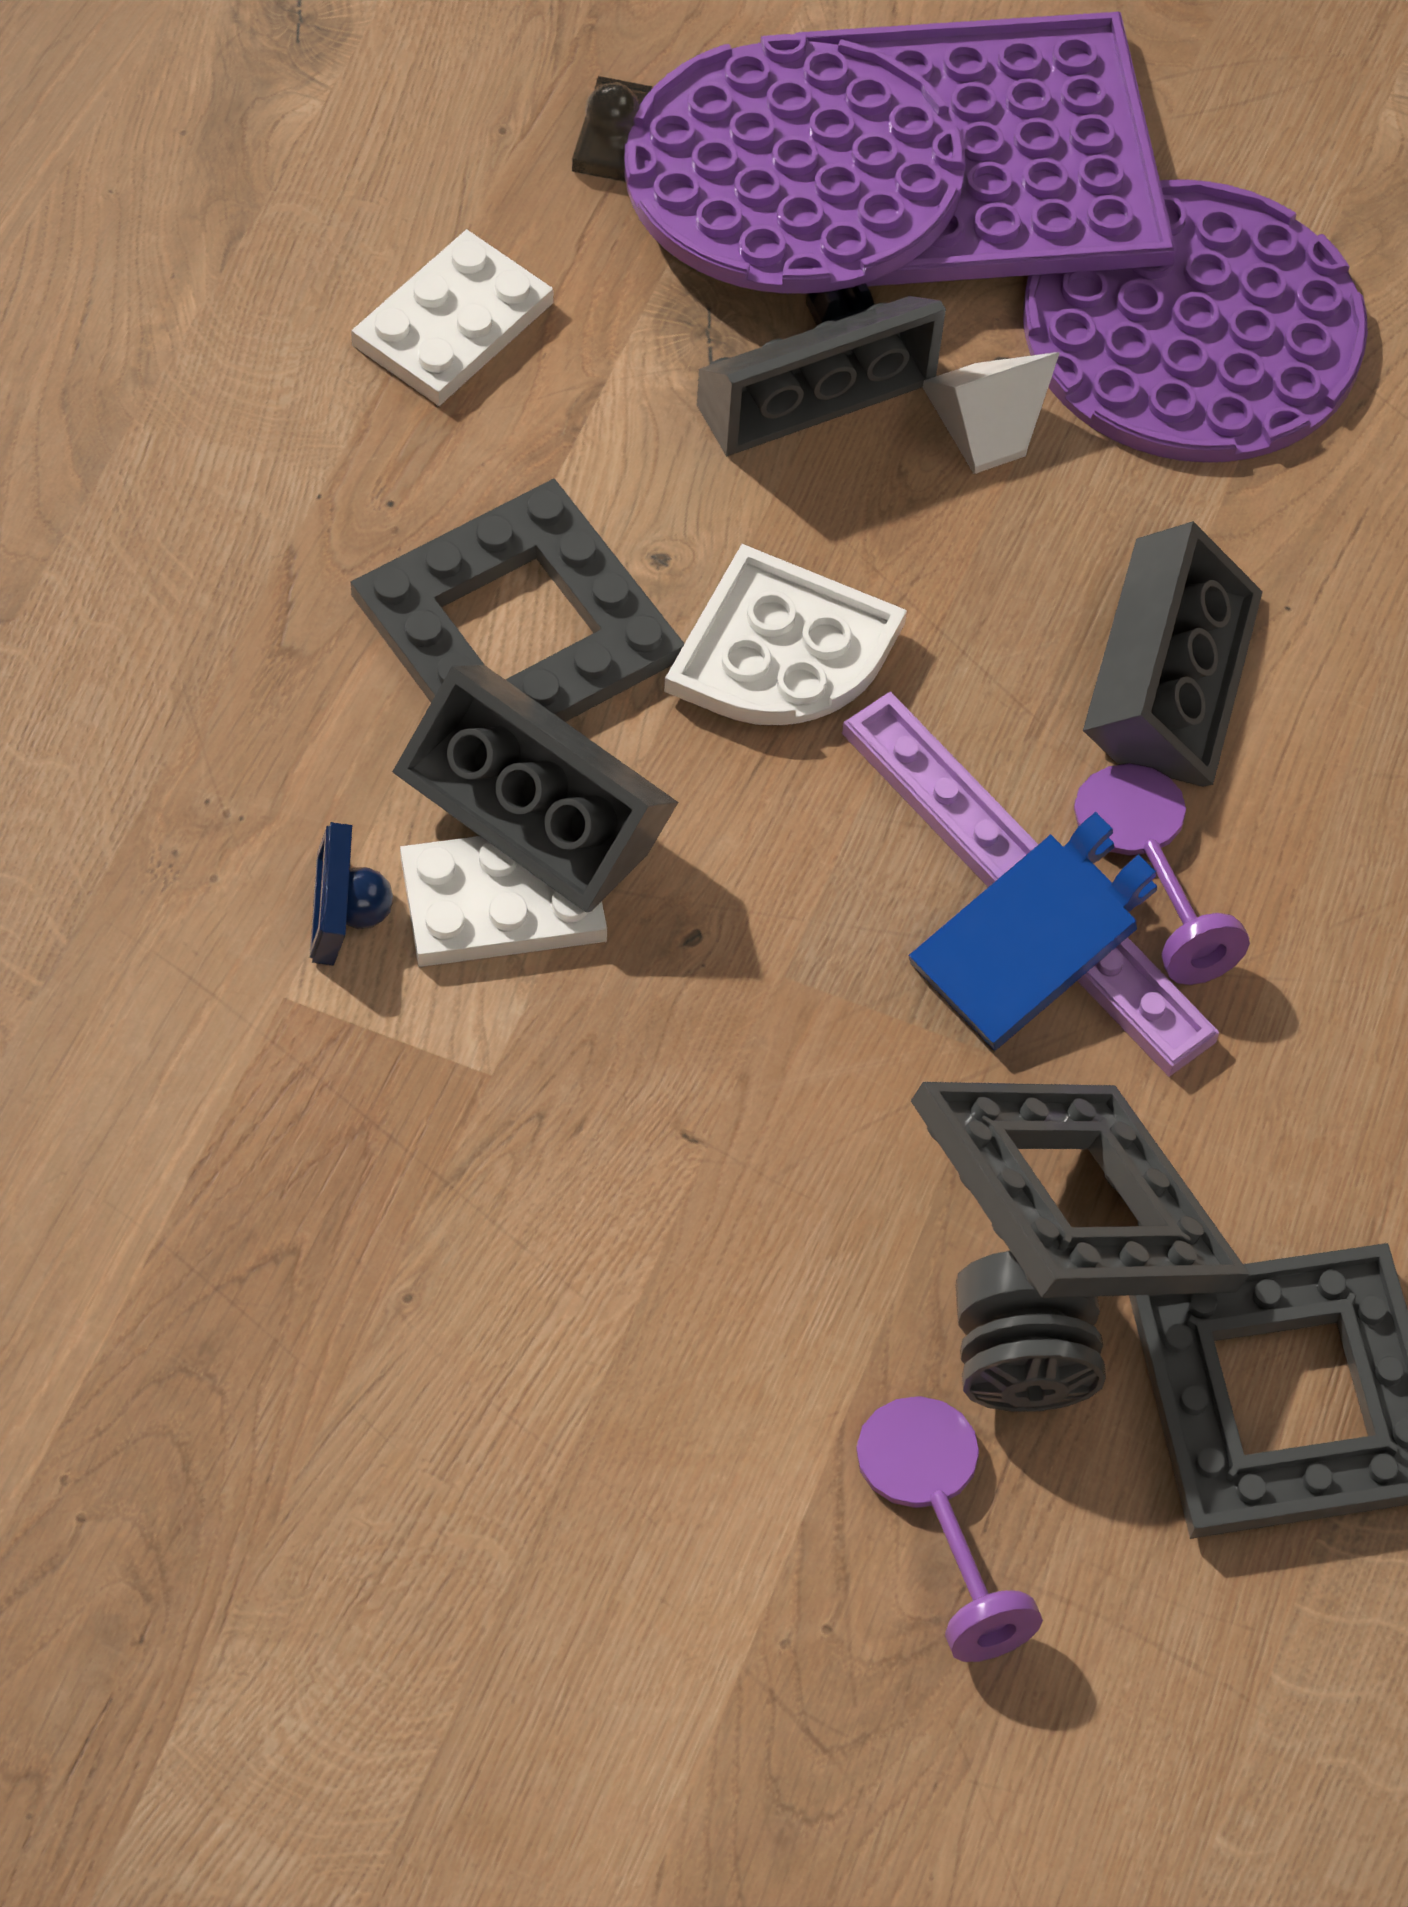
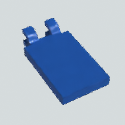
M1096 811L1076 829L1064 847L1050 834L909 954L910 964L994 1051L1000 1048L1137 930V922L1129 912L1157 891V885L1152 881L1156 877V871L1139 854L1119 872L1113 883L1093 864L1115 848L1114 842L1109 838L1113 834V828Z

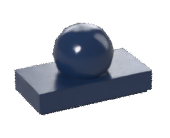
M330 822V825L326 826L317 852L310 944L312 963L334 966L345 938L346 925L356 929L373 928L382 922L392 909L393 893L390 882L379 871L368 867L350 869L353 825Z

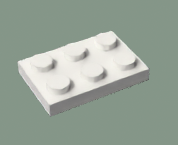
M466 229L351 330L352 346L440 406L553 304V288Z
M481 836L400 846L401 864L418 967L607 942V925L602 901L591 912L586 913Z

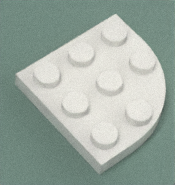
M741 544L666 675L664 692L722 716L755 725H788L818 719L841 709L857 698L871 684L905 624L907 610Z

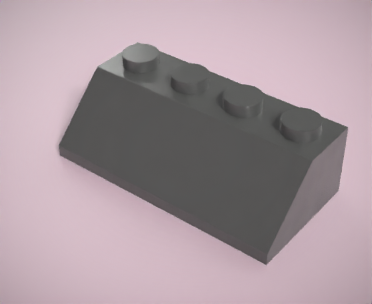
M907 296L890 303L873 305L864 312L838 321L821 323L812 330L786 339L769 341L760 348L731 358L723 357L717 359L710 365L699 369L697 407L727 457L923 387L924 380L936 377L946 308L940 300Z
M1194 521L1136 539L1083 732L1118 765L1134 764L1150 767L1171 779L1205 787L1214 784L1263 591Z
M485 665L451 667L392 773L586 913L591 912L648 855L679 803Z

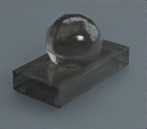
M598 76L595 88L586 102V116L572 157V172L626 182L625 143L627 144L630 130L635 125L634 118L639 110V106L652 90V86Z

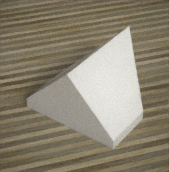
M1060 352L974 363L924 380V391L974 474L1026 456Z

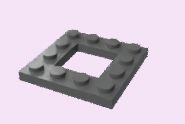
M555 478L350 582L351 596L430 702L434 699L452 666L485 665L442 607L537 559L582 617L593 634L505 680L564 722L672 666L685 644Z
M923 1082L911 1099V1103L927 1125L929 1134L939 1143L959 1173L961 1182L978 1201L992 1222L993 1230L1004 1240L1024 1270L1027 1281L1038 1291L1042 1298L1237 1292L1250 1275L1115 1085ZM1018 1149H1088L1105 1172L1104 1175L1107 1182L1118 1191L1137 1218L1138 1226L1071 1227Z
M1388 1243L1243 1264L1250 1275L1237 1292L1129 1295L1190 1539L1408 1505V1309ZM1336 1323L1368 1436L1244 1455L1215 1341Z

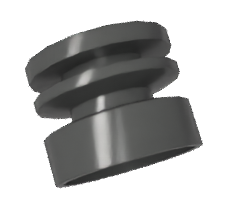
M1011 1251L994 1253L973 1261L958 1273L955 1284L958 1326L966 1335L962 1339L960 1358L964 1363L962 1385L964 1393L971 1401L991 1409L1010 1412H1035L1068 1407L1089 1399L1103 1388L1106 1379L1105 1361L1100 1356L1103 1348V1339L1094 1326L1100 1313L1099 1296L1042 1298L1038 1291L1027 1281L1024 1270Z

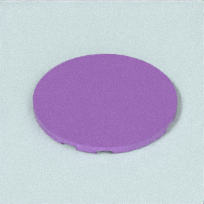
M806 34L761 36L760 43L733 49L729 44H725L701 53L684 62L659 81L643 99L633 116V125L628 135L627 144L625 143V179L632 206L644 227L665 250L695 270L726 283L759 291L797 294L829 292L854 287L890 274L911 262L938 239L952 219L962 194L965 172V147L961 130L959 131L956 128L953 119L948 113L949 106L946 101L921 75L902 62L875 49L840 39L839 44L835 45L807 41Z
M1198 180L1160 181L1176 249L1175 261L1172 266L1028 276L1023 305V324L1030 355L1060 352L1048 386L1049 389L1074 415L1096 431L1135 450L1159 457L1192 462H1229L1270 454L1296 443L1322 426L1339 409L1356 381L1365 353L1367 314L1364 298L1357 291L1348 273L1350 266L1338 249L1324 234L1321 233L1317 236L1309 228L1295 219L1297 213L1262 195L1231 185Z

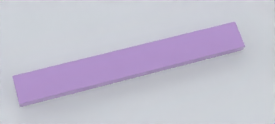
M891 691L843 722L842 735L987 887L992 885L1038 845ZM1126 938L1078 980L1085 990L1168 1077L1217 1041L1219 1031L1129 938Z

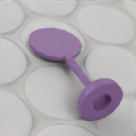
M1134 764L1109 766L1090 775L1079 788L1074 805L1078 827L1096 811L1113 828V834L1109 838L1114 842L1115 848L1110 852L1125 855L1147 854L1183 923L1166 940L1162 951L1163 964L1168 976L1176 983L1193 985L1215 979L1235 967L1245 956L1250 945L1249 936L1243 924L1234 916L1223 913H1212L1197 917L1161 849L1170 844L1182 830L1186 806L1181 790L1168 776L1153 768Z
M922 1396L896 1399L875 1410L862 1426L856 1447L861 1474L873 1491L892 1503L914 1508L933 1506L973 1600L963 1606L950 1619L946 1628V1640L954 1658L963 1662H979L1013 1651L1027 1642L1039 1630L1043 1620L1036 1602L1031 1596L1021 1591L1003 1590L988 1594L949 1502V1499L960 1494L974 1477L979 1458V1449L974 1429L961 1412L947 1403Z

